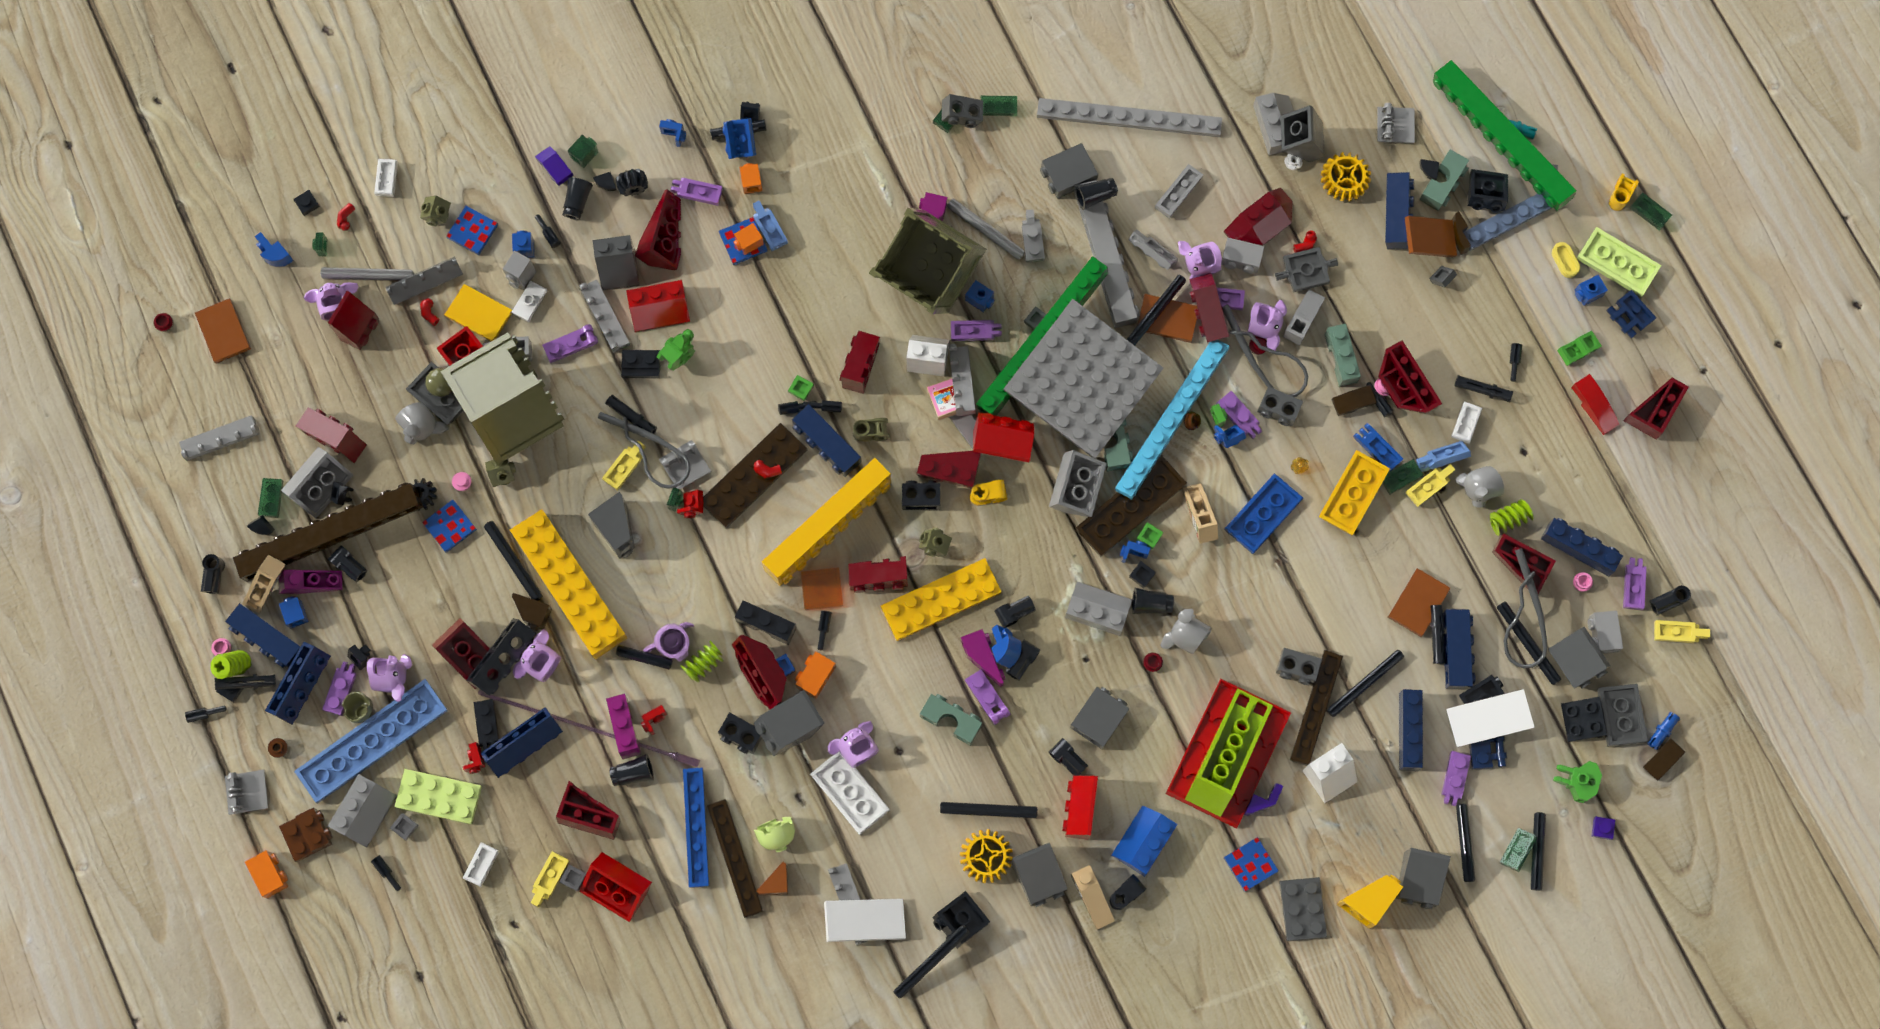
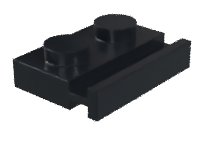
M622 350L621 377L660 379V360L657 358L660 350Z

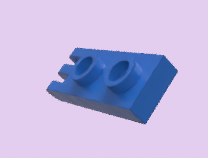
M1367 423L1364 427L1368 433L1361 428L1359 433L1363 437L1358 433L1354 434L1353 437L1373 458L1390 468L1388 472L1390 473L1403 461V458Z

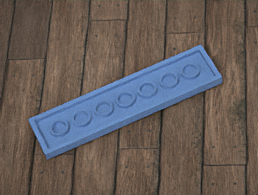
M424 679L405 692L400 702L394 700L294 772L313 800L318 804L448 710L428 681Z

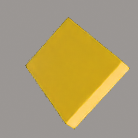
M464 284L444 315L463 327L468 326L472 332L492 342L498 337L512 314V310Z

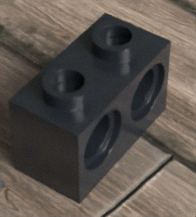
M912 480L902 483V510H940V483H936L933 480L925 481V483H917V481ZM910 491L917 494L913 499L908 498L906 495ZM933 491L936 496L930 499L926 497V493Z
M730 712L718 731L721 741L728 745L731 743L737 745V749L744 754H748V752L754 754L762 740L754 725ZM730 726L737 727V731L733 735L727 734V728ZM747 735L754 737V741L751 744L743 742Z

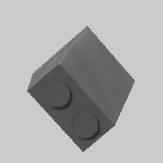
M1310 105L1281 116L1282 151L1308 162L1325 157L1323 122L1313 106Z
M630 235L592 240L602 290L640 285L635 257L636 252Z
M618 492L588 515L620 559L632 554L635 545L627 504L622 494Z
M805 690L760 715L754 722L757 733L761 735L765 741L766 748L771 751L773 756L810 739L824 724L823 719Z
M1050 842L1013 857V867L1030 906L1035 904V907L1046 904V899L1053 897L1055 900L1065 895L1064 892L1068 888Z
M1410 848L1405 851L1399 878L1401 881L1400 885L1403 888L1396 896V899H1400L1401 903L1413 905V902L1421 904L1420 907L1425 909L1439 906L1451 856L1416 848Z

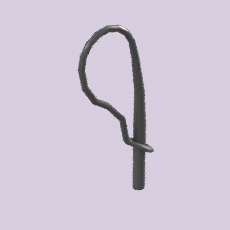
M1229 305L1223 306L1222 310L1232 329L1229 333L1235 335L1250 365L1267 387L1274 388L1256 363L1243 335L1250 336L1258 348L1275 355L1287 356L1298 363L1304 372V384L1299 391L1290 394V396L1297 397L1308 384L1307 369L1302 362L1288 352L1274 351L1262 346L1252 333L1240 330Z
M603 412L599 413L598 419L624 429L626 439L639 448L643 458L644 471L650 481L659 487L670 489L683 484L689 477L691 470L690 462L686 455L659 436L628 423L626 417L620 420ZM629 431L655 441L682 457L687 466L685 476L679 482L671 485L661 484L655 480L648 470L647 458L641 444L629 437Z
M1521 548L1515 550L1525 579L1519 587L1520 607L1515 619L1506 629L1503 642L1505 654L1511 663L1521 668H1533L1539 665L1546 656L1547 636L1544 614L1533 581L1535 571L1530 572L1523 549ZM1527 585L1538 616L1543 652L1538 661L1524 665L1512 659L1509 654L1507 640L1510 630L1517 623L1524 608L1523 588Z

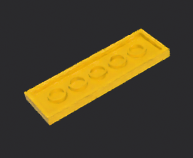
M986 558L891 600L880 607L896 641H899L991 599L1002 592Z

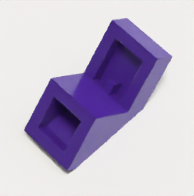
M550 146L535 156L536 160L546 169L551 179L558 186L567 181L569 177L574 176L557 152Z
M1276 783L1268 800L1253 794L1244 815L1249 816L1273 807L1279 798L1283 786Z

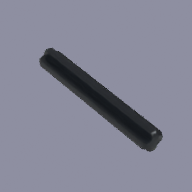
M1458 804L1456 805L1463 879L1464 882H1474L1475 871L1468 805Z
M1542 812L1534 814L1531 890L1534 891L1542 890L1546 814Z

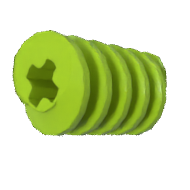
M1520 499L1517 503L1514 502L1510 506H1505L1504 509H1498L1497 513L1491 512L1490 523L1495 534L1500 536V529L1506 533V526L1513 530V523L1520 527V520L1526 524L1528 523L1527 517L1533 521L1534 515L1530 506Z
M709 641L711 647L703 646L705 652L697 651L699 657L691 656L693 662L685 661L687 668L680 665L684 672L698 683L700 682L698 675L706 677L704 670L711 672L710 665L717 667L716 660L724 661L721 652L711 641Z
M243 650L216 655L211 661V672L218 679L244 674L251 667V658Z

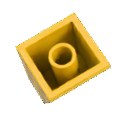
M1385 875L1340 900L1337 905L1370 929L1377 925L1403 886L1400 885L1401 881L1395 876L1390 875L1389 877Z

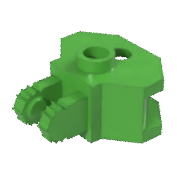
M686 329L682 334L680 333L674 338L670 337L666 341L665 346L659 351L657 358L661 361L666 359L669 362L667 367L670 370L674 371L684 365L696 351L691 344L694 338L692 330Z
M1589 761L1579 768L1557 765L1556 769L1569 774V777L1565 779L1560 776H1554L1553 781L1570 789L1574 801L1584 803L1598 793L1602 774L1597 763Z

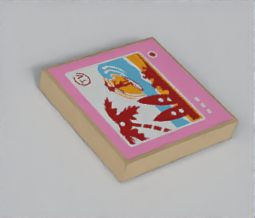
M952 378L926 387L938 420L956 415Z

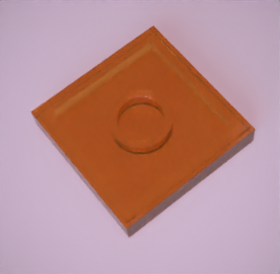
M839 567L801 571L805 610L843 606Z

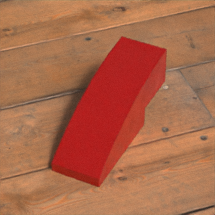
M1588 374L1571 387L1581 400V406L1603 435L1619 425L1610 403L1591 374Z

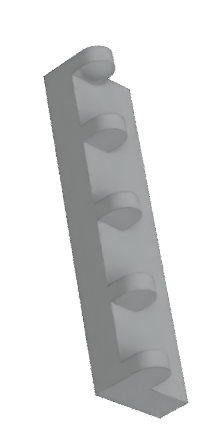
M597 279L588 284H580L579 287L613 353L629 346L630 343Z
M950 344L949 351L957 416L976 414L968 346L956 347V344Z
M251 415L180 441L181 454L188 461L259 435L254 417Z
M847 863L828 869L839 900H860ZM855 941V944L857 946L867 941Z

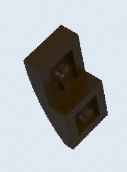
M1458 211L1452 220L1456 246L1459 253L1463 255L1468 252L1471 244L1463 233L1467 230L1468 225Z
M1370 385L1346 392L1331 399L1338 416L1349 414L1357 409L1377 403Z
M1670 738L1643 768L1658 781L1684 755L1685 751Z

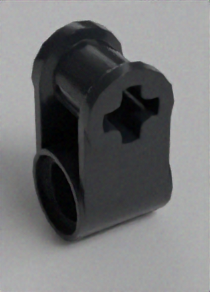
M1133 874L1111 895L1109 904L1115 910H1122L1147 888ZM1121 896L1123 898L1122 904H1116V897L1119 898Z

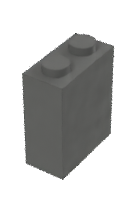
M1082 143L1042 160L1040 172L1044 179L1047 178L1049 182L1048 188L1051 194L1056 195L1057 199L1074 192L1075 185L1098 179V173Z
M1585 627L1580 628L1548 649L1574 689L1579 686L1582 689L1591 684V678L1597 676V678L1602 677L1608 673L1606 669L1611 666Z
M1099 687L1095 688L1070 726L1072 730L1100 749L1104 748L1129 711L1128 704L1120 698L1116 700L1110 696L1111 692L1104 687H1101V689Z

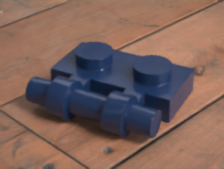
M1632 290L1616 302L1620 308L1616 311L1613 306L1606 310L1610 314L1611 320L1613 322L1616 321L1622 328L1621 331L1624 334L1627 333L1631 339L1637 334L1632 329L1636 326L1642 331L1656 319V316ZM1625 313L1631 322L1627 323L1621 315Z
M1505 736L1469 744L1472 770L1493 768L1492 760H1498V767H1506L1507 752L1504 751L1503 743ZM1490 743H1496L1497 753L1491 754Z

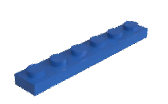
M703 767L683 769L689 888L709 887Z

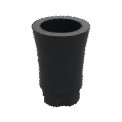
M568 178L562 214L564 217L573 220L581 218L593 187L592 183L579 178Z
M1113 178L1075 185V195L1082 210L1111 199V197L1117 196L1118 188Z
M1134 588L1132 614H1164L1173 612L1174 595Z
M648 754L618 764L609 770L613 786L654 780L653 768Z

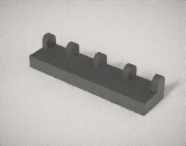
M454 256L386 286V291L395 305L459 277L463 273Z

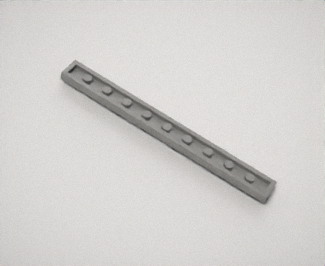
M1039 98L1037 118L1211 137H1220L1222 117Z

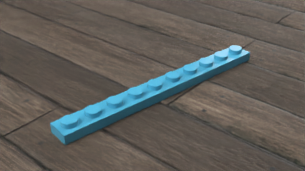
M1219 340L1211 341L1115 487L1117 492L1133 499L1181 425L1186 413L1190 411L1228 352L1229 345Z

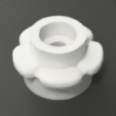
M1288 154L1284 160L1286 167L1290 170H1297L1303 164L1301 158Z

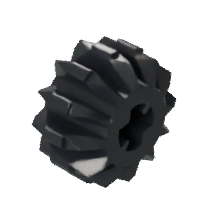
M631 169L620 173L616 177V184L620 194L633 196L639 195V193L644 192L648 188V179L644 171Z
M422 478L420 483L417 479H414V486H416L419 496L420 492H423L422 497H420L425 510H428L427 505L434 506L432 499L435 500L438 497L434 494L437 492V489L432 487L433 483L431 481L426 483L425 478Z

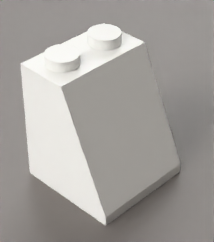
M912 335L909 339L906 358L907 372L944 377L950 340Z
M1342 743L1311 762L1302 770L1324 803L1357 783L1354 760Z

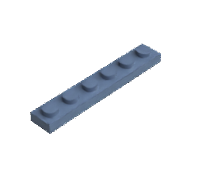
M1536 194L1464 231L1463 233L1471 244L1469 250L1471 251L1552 208L1548 206L1541 194Z

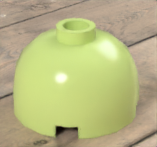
M782 817L783 821L781 822L774 819L758 826L754 832L759 844L765 849L775 850L776 852L786 850V845L792 842L795 835V827L791 817Z

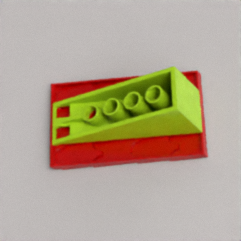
M1220 678L1165 794L1237 829L1291 712Z

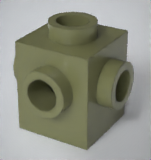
M436 195L425 197V201L421 206L420 218L431 226L444 224L449 217L448 212L451 202Z
M494 459L485 462L492 487L507 485L515 480L513 473L516 472L513 461L509 462V459L498 465Z
M938 528L924 530L919 539V549L924 550V554L931 557L946 556L952 537L943 534V530Z

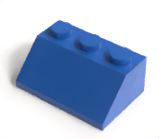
M1142 805L1111 856L1145 877L1178 824L1161 813Z

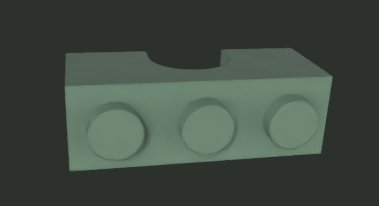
M1450 149L1438 168V171L1445 175L1447 181L1440 183L1431 179L1419 200L1437 211L1440 210L1441 206L1446 207L1451 198L1448 196L1451 191L1455 192L1460 184L1457 180L1460 176L1464 177L1469 169L1466 166L1469 160Z
M1346 323L1328 327L1324 335L1329 352L1332 351L1335 358L1334 371L1339 387L1358 383L1361 375Z
M1126 419L1113 434L1117 444L1112 448L1104 450L1107 472L1128 469L1133 461L1132 451H1128L1127 444H1130L1128 432L1125 433L1124 430Z
M931 694L920 712V717L936 727L942 718L952 717L958 725L953 736L971 746L982 727L980 718L972 713L970 715L964 713V709L955 703L950 705L946 702L947 699L939 694H936V696Z

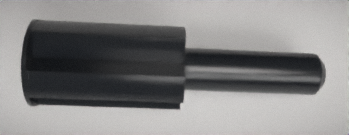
M537 214L535 219L543 229L542 234L551 248L558 247L561 241L550 226L547 227L541 216Z
M1519 343L1511 344L1509 362L1512 364L1511 382L1516 381L1517 367L1521 363L1523 345Z
M1368 382L1366 386H1371L1377 402L1375 404L1384 418L1391 415L1394 411L1384 396H1380L1372 383Z
M822 400V403L803 402V407L809 404L812 408H820L824 412L841 413L842 402Z
M798 401L778 404L780 415L799 412V409L805 408L803 403L798 404Z
M821 611L818 627L820 636L817 648L820 651L824 647L825 635L829 632L832 615L830 611Z
M224 705L212 709L204 707L185 712L186 721L190 723L209 718L208 715L224 712L227 710V707Z
M381 855L375 857L371 863L383 878L386 877L396 891H400L401 886L391 875L392 870Z

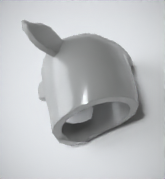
M422 402L406 406L395 418L397 423L403 428L404 440L413 445L419 440L428 438L431 434H440L449 430V426L444 422L435 420L431 411Z
M1491 466L1475 469L1468 475L1466 473L1460 474L1456 478V483L1464 486L1466 494L1472 500V504L1475 507H1485L1487 500L1501 496L1504 493L1503 480L1497 470Z
M1185 609L1178 614V620L1175 622L1171 632L1164 635L1160 646L1163 649H1169L1175 644L1186 652L1194 654L1198 646L1209 636L1212 629L1195 618L1193 609Z

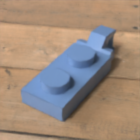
M760 201L753 203V208L756 211V214L753 215L754 220L771 252L788 244L772 211L769 208L764 209Z
M1463 441L1428 451L1426 456L1416 459L1417 469L1419 472H1424L1471 457V451Z

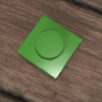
M797 375L788 389V393L805 402L814 384Z
M1220 404L1213 405L1210 412L1215 425L1222 427L1227 419L1226 411L1224 408L1221 409Z
M1147 522L1136 540L1146 543L1153 550L1163 532Z

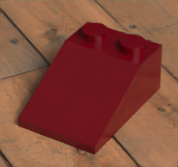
M346 291L328 324L342 342L361 350L368 343L371 331L376 329L379 318L373 310L351 292Z
M461 618L432 644L465 680H467L490 649ZM493 668L488 671V677L494 672Z

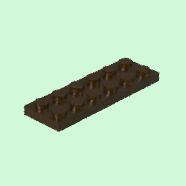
M779 423L703 496V507L725 529L728 528L808 450L807 447L782 423ZM757 460H761L768 467L780 465L782 474L763 478L755 472L754 463Z
M1161 455L1133 499L1117 492L1093 512L1092 517H1088L1076 527V531L1102 557L1186 486L1187 482Z

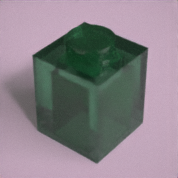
M581 135L567 150L570 158L583 168L598 153L597 143L591 137L586 138L584 135Z

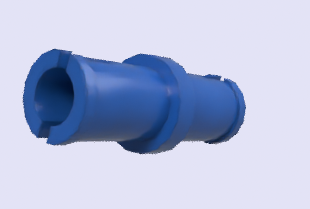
M1669 712L1662 724L1656 727V732L1647 741V744L1651 748L1658 750L1666 737H1670L1672 729L1680 721V718L1673 714V712Z

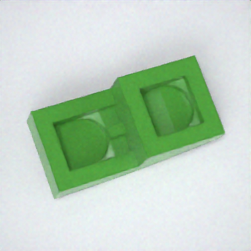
M1590 331L1560 347L1557 351L1568 366L1598 350L1602 345L1593 331Z

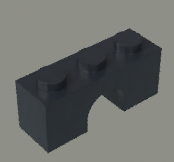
M742 600L734 617L737 623L753 630L754 628L769 634L771 638L787 645L790 644L797 629L795 623Z

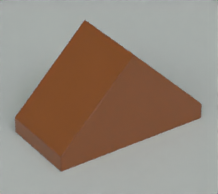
M782 862L757 889L756 892L760 896L788 894L786 863Z

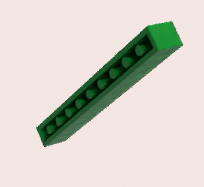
M1452 60L1434 73L1433 83L1438 90H1442L1446 94L1448 101L1454 102L1459 112L1470 119L1472 126L1479 129L1483 133V137L1495 145L1496 151L1508 159L1510 166L1516 168L1520 172L1521 177L1533 185L1534 191L1545 198L1548 206L1554 207L1558 211L1575 197L1577 190Z
M1093 256L1090 258L978 400L976 405L980 411L994 416L998 415L1012 397L1003 390L1071 300L1074 299L1082 306L1087 302L1109 274L1106 265Z

